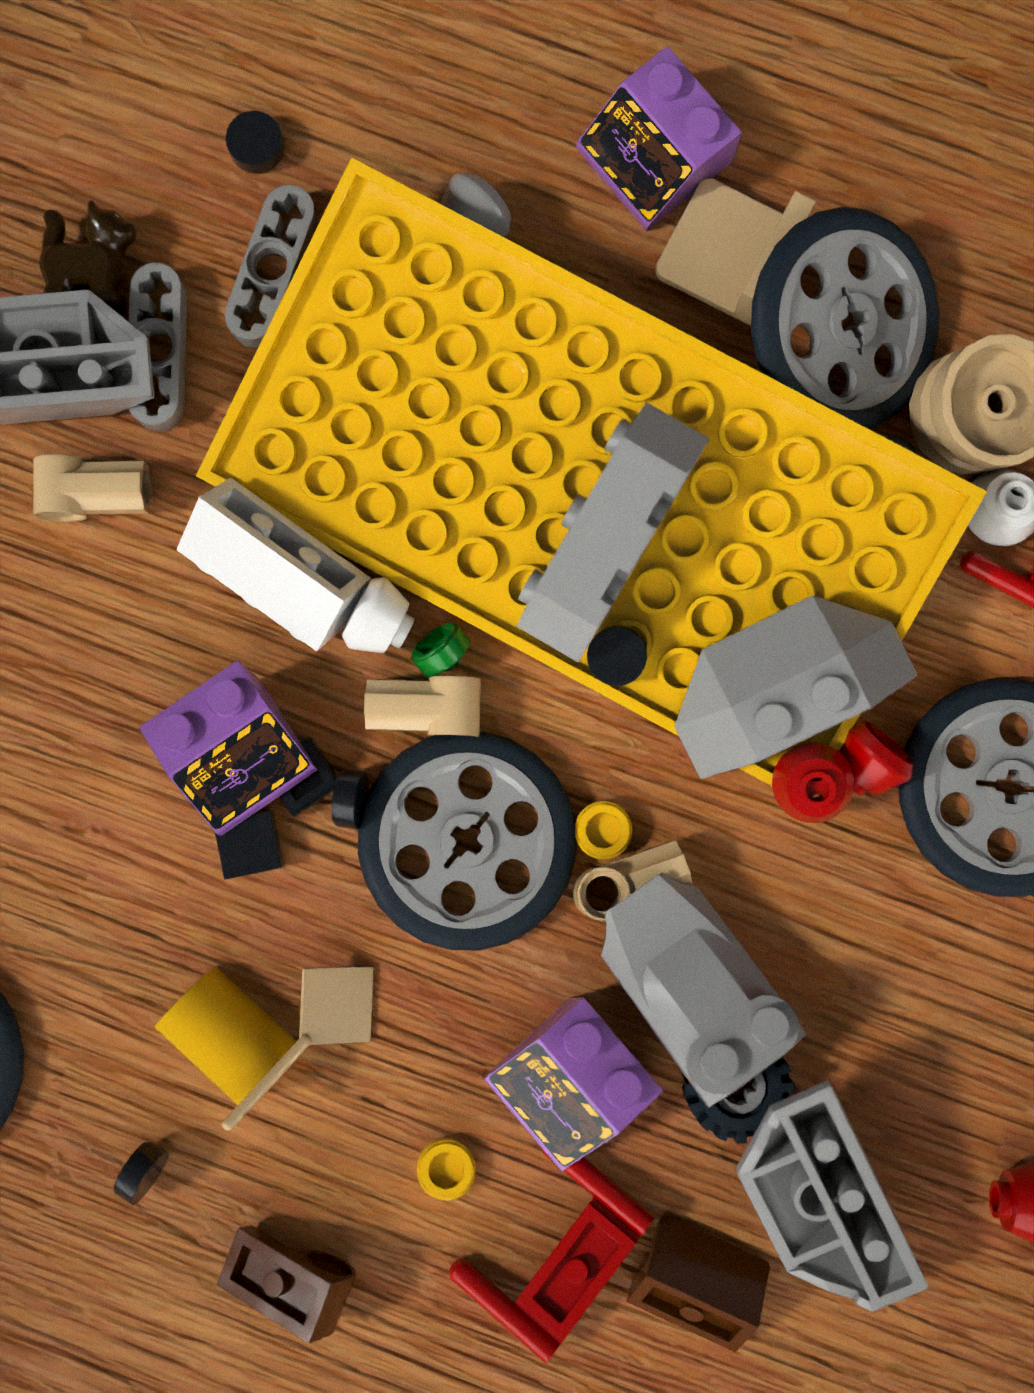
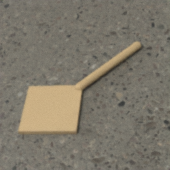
M373 966L302 968L299 1040L224 1119L222 1126L225 1130H232L309 1045L371 1042Z

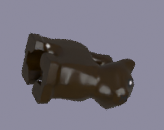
M90 200L87 206L86 233L90 243H63L66 234L65 221L58 211L47 210L43 216L46 230L43 234L42 252L39 258V267L46 284L43 290L44 293L90 290L119 315H124L125 304L123 297L119 294L122 278L121 257L130 245L136 241L134 225L125 221L115 210L101 209L94 201Z

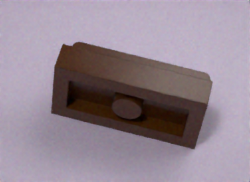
M664 1215L657 1223L648 1261L631 1281L626 1302L736 1352L759 1328L770 1265L767 1261L668 1215Z

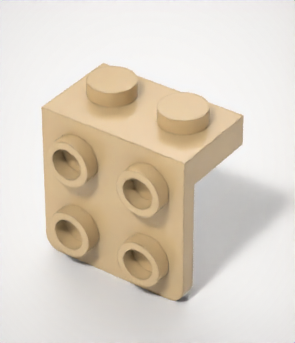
M705 178L698 184L659 258L655 269L656 276L660 281L751 326L752 299L763 266L775 245L795 224L809 217L816 201L795 191L782 214L715 179Z

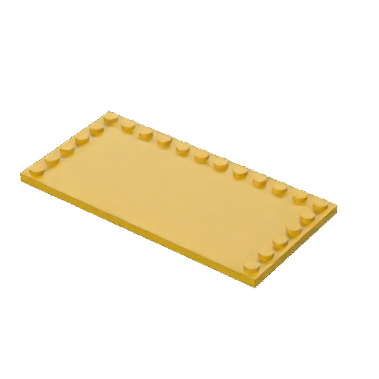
M352 157L196 474V477L215 487L231 477L328 548L389 579L393 583L676 735L678 733L674 725L701 650L810 595L891 621L902 642L987 493L982 488ZM647 402L708 437L710 440L595 634L596 636L607 627L624 626L638 633L646 646L647 660L640 676L629 684L612 686L601 682L591 672L587 661L588 647L580 661L576 662L518 628L517 624L527 606L518 597L535 568L542 572L546 571L569 531L561 525L568 509L578 494L588 498L612 457V454L604 449L622 418L633 423ZM860 714L768 758L740 767L739 769L772 786L775 766L789 749L803 743L817 742L827 744L840 751L848 731L854 726Z

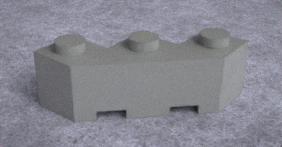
M647 402L633 423L622 418L604 449L612 454V457L588 498L578 494L568 509L561 525L569 531L546 571L542 572L535 568L523 587L518 599L526 603L527 606L517 627L574 661L579 662L710 439Z

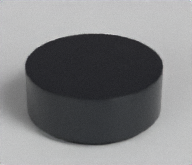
M247 111L236 116L227 128L225 136L226 146L232 160L242 170L255 174L264 173L273 169L281 161L285 150L284 138L278 123L270 115L261 111Z
M611 626L600 631L592 639L587 652L588 665L593 675L601 682L612 686H622L633 682L642 673L647 660V650L643 639L634 630L624 626Z
M344 769L339 773L333 790L331 806L332 820L337 827L359 829L364 802L369 793L367 772Z
M151 1140L142 1143L121 1169L114 1184V1193L131 1205H135L144 1197L158 1178L167 1162L169 1152Z

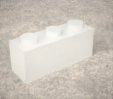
M231 477L198 498L176 549L194 562L203 572L212 575L241 596L247 604L259 609L288 630L294 638L306 643L315 651L322 648L345 627L349 616L371 579Z

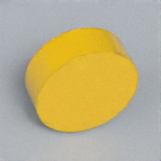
M608 801L591 803L584 807L576 817V842L583 852L593 858L602 860L614 858L624 852L631 841L633 831L631 820L626 811L615 803Z
M440 1137L430 1141L421 1150L417 1159V1177L420 1186L429 1196L443 1201L453 1200L465 1194L474 1181L476 1174L474 1157L470 1149L462 1141L452 1137Z

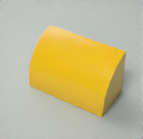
M217 966L202 976L154 1026L237 1105L297 1042Z

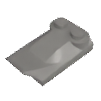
M662 872L605 912L606 935L600 955L707 1107H711L739 1089L786 1054L807 1035L798 1023V1018L793 1008L778 996L697 886L679 882Z

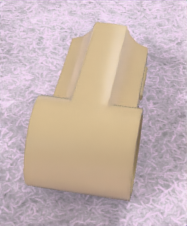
M47 454L33 458V516L35 518L46 521L75 522L87 519V514L149 513V507L152 503V481L149 465L144 461L87 462L81 457L63 454Z
M466 676L429 677V681H406L399 679L367 680L364 697L365 729L427 732V736L465 735L479 737L481 679Z
M674 839L602 866L585 870L575 880L572 893L574 903L579 911L592 919L606 921L605 912L662 872L679 882L689 885L693 884L685 856ZM604 876L611 880L615 886V900L608 908L595 910L586 900V889L591 880Z

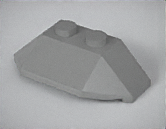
M90 290L0 297V425L113 415L154 398L149 339Z
M810 595L703 648L674 727L700 779L757 763L858 715L881 702L918 676L891 621Z
M829 1081L822 1082L770 1105L736 1166V1171L786 1271L831 1293L854 1299L855 1304L872 1312L928 1289V1284L888 1198Z

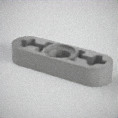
M283 185L277 187L266 197L226 305L225 321L229 330L240 344L249 348L259 347L318 225L317 212L310 195L298 186ZM293 205H298L303 218L302 220L293 218L289 223L286 236L290 245H294V247H290L281 240L284 224L279 212H289ZM278 254L287 260V269L280 278L264 280L257 275V265L266 255ZM250 287H254L257 291L264 294L259 310L266 321L264 325L254 323L251 330L247 331L240 317L242 314L252 315L256 308L258 298L253 290H249Z
M149 263L140 267L131 279L129 323L147 338L155 334H165L172 339L170 354L164 360L158 362L151 361L152 375L159 377V391L169 401V405L160 406L158 415L155 416L146 406H143L144 402L130 407L129 411L145 428L155 432H163L174 428L181 421L185 411L187 291L183 282L171 267L163 263ZM163 281L169 291H171V293H165L161 296L160 312L167 321L156 318V305L149 295L146 294L147 292L156 291L157 282ZM153 382V389L155 393V383Z

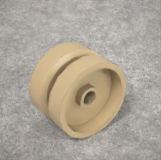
M1015 334L988 335L933 361L917 379L909 402L910 428L920 450L936 465L957 474H976L1018 465L1034 457L1033 341Z

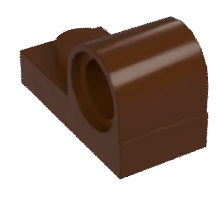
M251 1225L237 1229L216 1285L305 1342L312 1343L335 1332L354 1282L356 1271L346 1261L325 1252L306 1251L297 1253Z

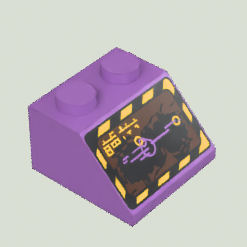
M667 46L621 83L578 140L576 149L642 227L648 231L692 196L703 179H713L733 162L742 132Z
M239 660L139 727L166 774L219 836L224 835L317 771L316 766L261 680Z
M584 997L569 998L483 1077L485 1082L561 1171L618 1135L663 1092L660 1086Z

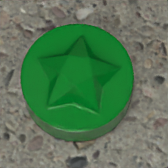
M444 623L428 632L415 645L411 660L424 676H436L444 671H450L458 665L461 657L470 645V640L456 623Z

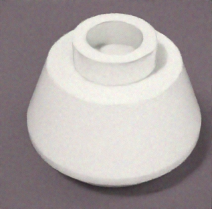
M999 468L981 474L972 482V484L987 491L968 524L970 530L979 539L995 546H1010L1025 540L1034 532V481L1018 471Z
M385 577L370 579L342 633L348 648L384 653L389 645L399 649L406 639L415 618L406 614L410 603L389 579Z

